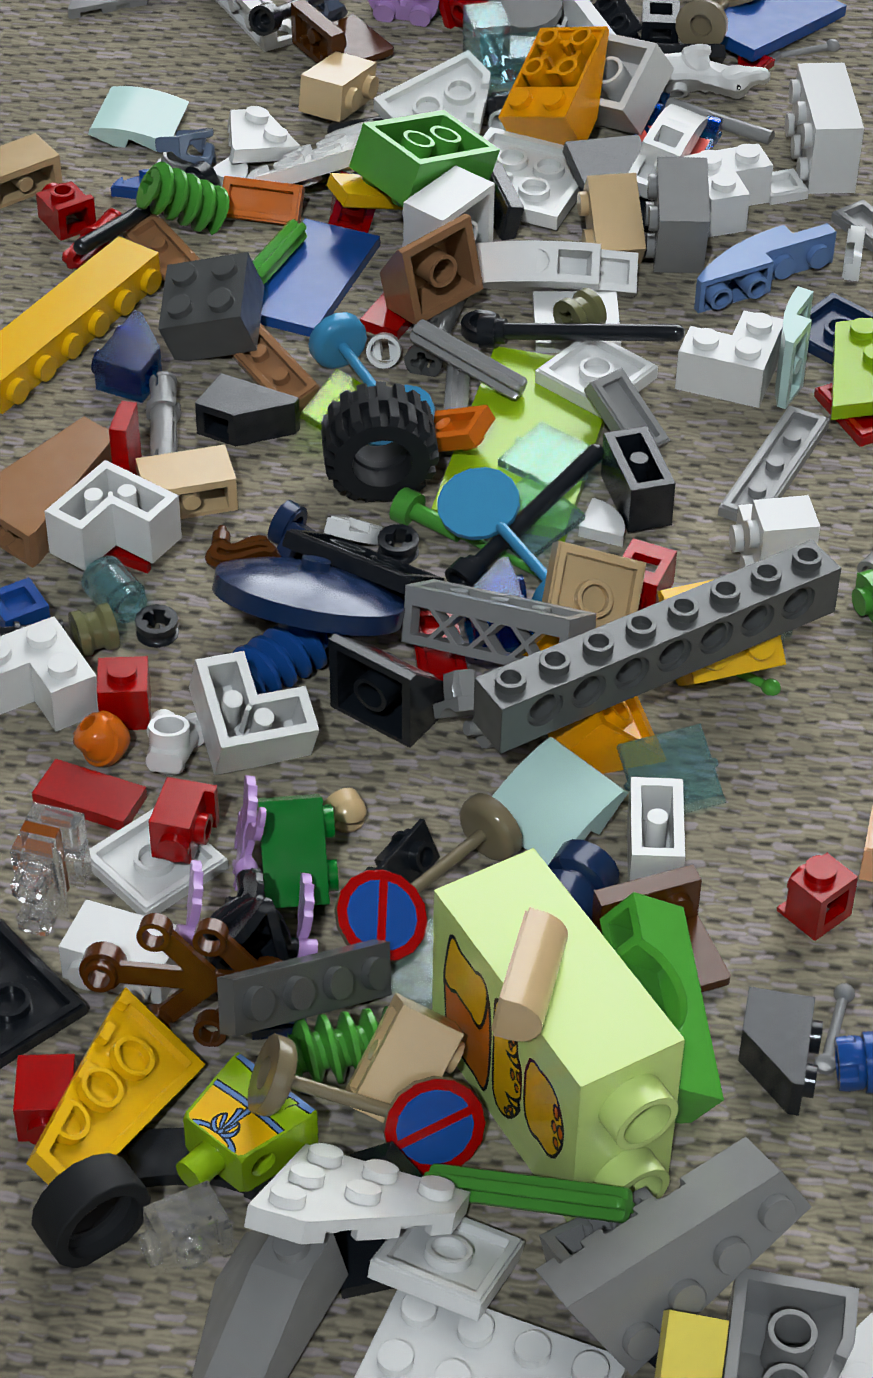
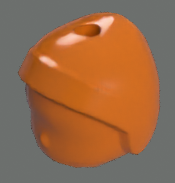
M108 711L89 714L79 723L73 733L74 745L83 753L86 761L95 767H110L123 757L131 741L126 725L117 716Z

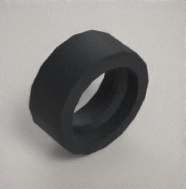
M111 1153L92 1155L71 1165L56 1176L46 1187L33 1208L31 1225L60 1265L70 1268L85 1267L128 1242L133 1237L149 1213L151 1196L145 1185L122 1157Z

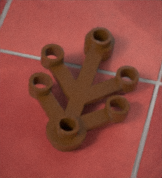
M150 913L145 915L140 922L136 934L137 942L147 951H163L177 965L127 961L125 953L119 946L110 942L100 941L86 948L79 966V974L84 985L98 993L114 989L119 983L178 988V991L160 1004L147 1006L162 1023L172 1030L176 1020L213 993L218 992L217 977L282 962V960L272 956L254 958L229 935L226 924L216 918H205L197 924L192 939V947L173 929V924L168 917L160 913ZM147 929H156L160 931L163 935H152L147 931ZM203 934L215 935L219 940H207ZM219 955L233 970L217 969L203 956L215 957ZM219 1008L216 1010H203L197 1016L193 1036L203 1046L217 1047L225 1041L226 1035L220 1034ZM212 1025L216 1027L218 1031L211 1032L210 1030H207L204 1026Z

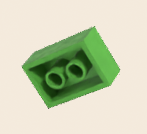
M445 110L363 123L349 167L361 175L366 184L379 188L391 197V201L395 205L403 208V202L410 196L416 194L455 165L489 181L500 149Z

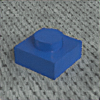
M29 577L0 588L1 627L12 626L13 621H19L20 625H26L50 618L48 603Z

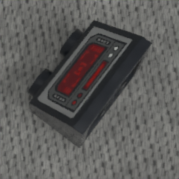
M336 633L329 638L330 707L411 748L439 720L434 717L433 704L445 700L443 681L436 678L433 674L425 672L397 658L392 653L383 651L365 641Z

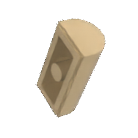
M529 907L528 911L525 910L491 1027L493 1036L511 1041H529L541 1033L568 939V931L564 923L548 912Z

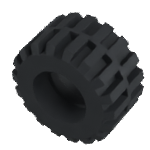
M376 381V386L370 387L363 383L356 385L357 390L354 392L346 390L339 394L340 402L332 401L327 407L328 414L323 415L321 422L324 465L328 479L333 480V487L339 492L346 491L347 498L354 501L360 497L365 502L371 503L375 501L392 502L397 493L405 487L419 492L426 487L425 479L433 478L436 473L435 465L439 463L434 419L427 401H421L420 394L415 390L405 392V385L395 383L390 387L386 386V381ZM376 441H392L389 444L381 446L368 445Z

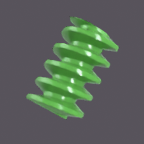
M158 162L143 176L136 194V206L139 209H146L150 205L152 214L160 215L164 212V217L168 221H173L177 217V222L183 227L191 223V228L195 232H201L207 226L208 231L213 235L220 229L227 217L229 195L227 190L220 185H213L210 181L199 179L194 174H186L182 169L172 168L166 162Z
M385 1006V1007H384V1009H383V1011H382L381 1019H382V1017L384 1016V1014H385V1012H386L388 1006ZM369 1008L362 1009L358 1026L355 1025L347 1011L340 1012L335 1029L325 1014L318 1015L314 1031L312 1032L305 1018L294 1021L292 1034L287 1032V1038L291 1039L297 1048L298 1062L295 1075L303 1077L304 1072H309L312 1080L323 1083L326 1069H331L338 1084H344L348 1067L353 1066L356 1069L379 1025L372 1010Z

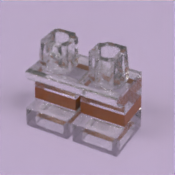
M36 802L33 803L10 850L14 877L10 886L12 896L17 898L20 904V911L16 917L19 930L46 937L49 936L57 917L70 920L71 912L67 894L70 886L86 889L93 875L89 847H87L88 837L84 813Z

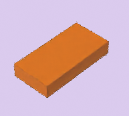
M224 176L222 187L227 190L229 195V210L226 218L285 225L289 220L294 219L300 223L305 187L303 185Z

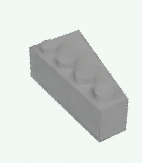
M744 1137L680 1178V1188L664 1198L655 1199L653 1196H650L632 1208L635 1216L607 1234L601 1228L580 1241L583 1249L561 1263L552 1258L535 1270L575 1318L633 1376L658 1352L664 1310L670 1309L698 1315L812 1206L784 1173L747 1137Z

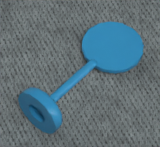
M348 312L334 313L325 317L315 326L310 334L308 347L312 357L319 365L329 369L341 368L350 364L363 383H366L367 387L376 386V380L358 358L365 349L367 341L365 326L356 315ZM405 385V392L415 390L420 394L421 401H427L434 419L435 406L430 394L421 387ZM376 441L370 443L369 445L381 446L389 444L392 441Z
M488 467L470 468L454 475L443 486L438 497V515L444 527L457 537L469 540L489 539L500 534L542 581L532 597V600L542 602L547 569L509 528L515 521L520 509L519 490L512 478L500 470Z

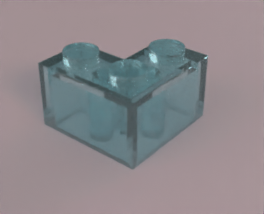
M501 1L464 5L463 52L469 50L491 72L489 91L512 88L538 34L537 31L510 34L511 24Z

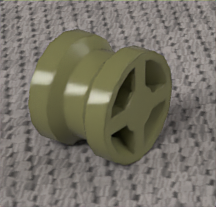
M583 288L574 293L572 298H564L556 302L553 307L555 323L605 324L607 320L605 304L601 297L591 288Z
M107 602L96 605L91 612L84 613L81 610H76L68 613L73 641L84 658L92 656L96 649L105 648L110 651L120 648L117 623L113 611Z

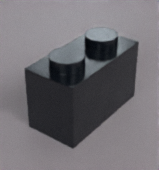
M643 426L603 433L604 456L601 463V477L617 511L624 520L627 532L672 525L676 483L648 427Z

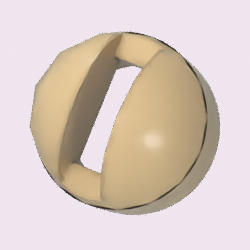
M342 788L332 793L324 801L323 805L331 804L333 806L335 830L341 833H352L362 827L367 810L364 801L355 789Z

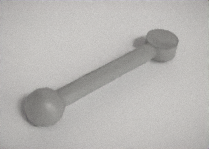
M829 39L826 44L782 52L776 50L767 56L777 61L784 57L827 50L835 52L839 50L840 44L836 39Z
M848 983L838 984L834 989V997L837 1002L824 1050L814 1060V1064L818 1065L817 1071L821 1074L828 1075L836 1069L835 1058L833 1057L835 1037H839L847 1003L851 1002L855 997V990Z

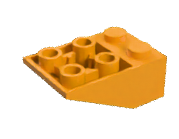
M607 26L540 28L498 116L506 131L562 145L566 141L587 140L598 118L609 36Z

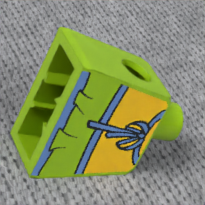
M237 1052L184 1115L185 1145L189 1153L176 1164L177 1173L183 1182L195 1191H200L214 1177L219 1175L239 1192H249L276 1175L305 1144L318 1143L317 1111L291 1091L281 1109L271 1116H261L249 1111L247 1102L248 1088L255 1064Z

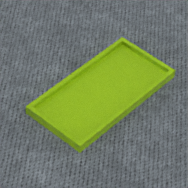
M499 346L493 349L491 358L524 376L527 379V385L523 394L517 400H511L487 385L480 383L472 406L488 405L495 420L484 435V440L477 448L468 451L454 450L432 505V510L438 512L440 492L454 475L470 468L488 467L500 470L512 478L520 494L519 513L589 445L598 444L605 424L602 418L535 383V370L552 359L554 355ZM588 473L522 536L565 542Z

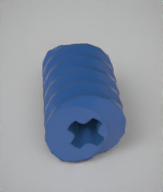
M279 623L278 626L268 628L263 635L253 637L248 644L238 646L232 653L245 652L258 695L282 690V684L285 687H293L297 682V675L300 678H307L311 675L312 666L315 669L324 668L327 664L325 649L328 647L329 639L327 633L301 629Z

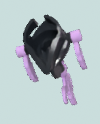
M245 775L243 807L238 812L234 849H237V857L232 862L233 874H235L233 887H235L237 895L236 897H226L225 904L216 910L210 918H216L224 922L228 927L229 935L256 959L263 956H272L286 961L318 953L317 939L308 938L313 922L315 904L314 884H312L311 874L301 873L296 938L291 937L289 928L281 913L275 908L273 901L269 897H264L263 873L258 869L256 861L252 858V852L255 842L260 841L263 835L266 808L259 807L257 813L258 786L256 785L255 776ZM191 860L186 925L177 924L175 929L192 947V939L200 918L204 890L202 863L196 860ZM203 934L207 940H219L215 935ZM219 955L215 957L205 956L215 968L233 970Z

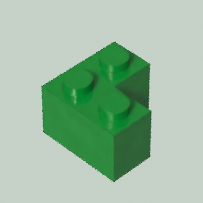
M319 794L258 798L257 812L259 807L266 808V821L260 840L264 897H269L273 901L275 908L298 907L301 873H309L312 876V884H314V905L330 904L329 892L339 891L337 859L327 860L325 839L335 838L333 806L331 804L323 805V797Z

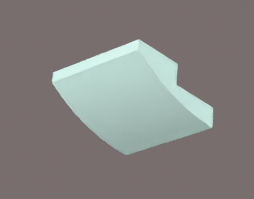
M113 86L110 88L88 135L115 147L125 148L128 141L132 140L156 151L155 139L157 137L174 136L189 101L149 88Z
M797 286L787 303L783 319L775 384L777 407L783 409L787 408L803 387L812 322L810 315L814 291Z
M550 736L514 769L492 797L500 801L518 823L522 834V847L526 850L534 848L544 862L549 865L564 842L572 839L585 840L590 831L599 835L628 792Z

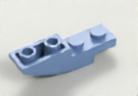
M828 223L792 233L785 225H781L743 240L719 255L698 276L694 309L697 313H702L712 309L720 310L729 304L745 299H757L771 291V283L774 279H786L794 273L811 268L820 269L826 264L832 263L837 232Z

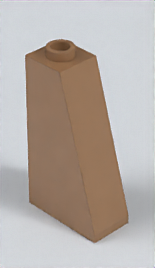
M83 416L0 472V548L32 568L42 561L49 552L44 511L104 460L112 463L108 428L102 427Z

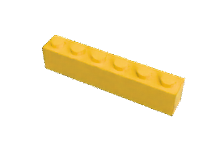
M118 236L0 330V414H4L15 404L23 403L31 390L42 381L47 382L51 380L60 366L69 359H76L81 354L83 347L94 338L104 336L112 323L122 315H129L133 311L135 304L147 294L152 295L159 289L162 280L159 252Z

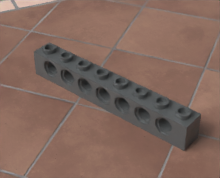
M809 540L475 677L473 722L500 754L835 612L842 568L813 540Z

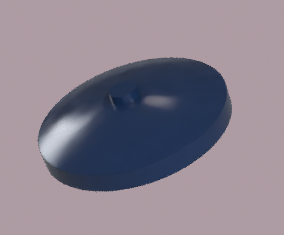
M304 555L302 559L281 557L246 558L225 561L217 565L215 569L212 591L220 600L236 609L269 621L312 631L354 636L385 635L394 633L402 628L405 608L404 600L400 596L377 583L331 566V561L323 557Z

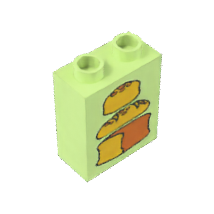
M534 848L435 889L432 1011L455 1021L464 1033L461 1041L465 1043V1048L457 1067L534 1176L627 1187L632 1192L646 1187L656 1199L661 1198L670 1182L669 1168L675 1118L678 1114L677 1101L685 1043L684 1037ZM529 907L548 912L560 919L567 928L568 939L541 1033L529 1041H511L493 1036L491 1027L525 910L528 911ZM563 1216V1217L566 1219L567 1222H569V1221H571V1220H573V1219L576 1218V1217Z

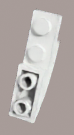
M674 104L668 105L661 112L644 138L640 153L628 172H636L639 197L648 199V174H656L657 157H684V155H690L709 118Z
M526 240L475 243L483 288L533 292L551 290L579 291L583 288H591L594 291H617V296L634 297L637 293L638 253L605 250L601 249V244L570 241Z

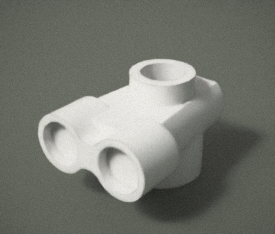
M166 709L154 712L147 727L149 749L146 765L150 771L167 776L183 772L185 763L193 749L204 743L202 729L196 712L189 713L185 717L175 715Z

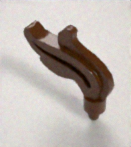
M219 525L218 529L212 533L211 546L206 552L205 560L215 570L217 565L225 561L257 557H281L276 546L264 535L250 536L239 542L230 543L231 535L227 531L226 526Z

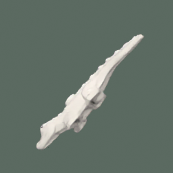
M707 44L690 45L684 47L681 53L665 54L674 67V71L663 92L670 93V97L683 98L689 92L701 90L702 92L711 91L733 99H740L748 93L751 87L758 84L765 85L770 80V72L763 67L728 66L710 61L711 46Z

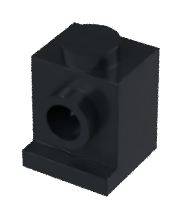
M643 0L641 40L653 43H678L676 17L680 10V0Z

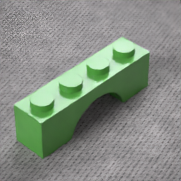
M633 892L600 918L602 935L685 1039L677 1101L678 1114L675 1118V1123H692L721 1103L724 1098L684 907Z

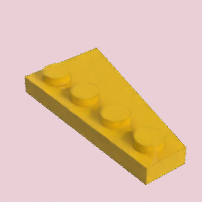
M125 987L113 1002L26 1164L49 1185L56 1176L74 1163L85 1158L106 1153L118 1155L206 1064Z

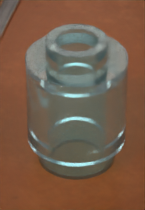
M114 556L99 558L93 561L85 570L81 580L83 591L96 605L107 602L113 611L115 620L119 623L134 621L136 614L147 606L144 586L118 558Z

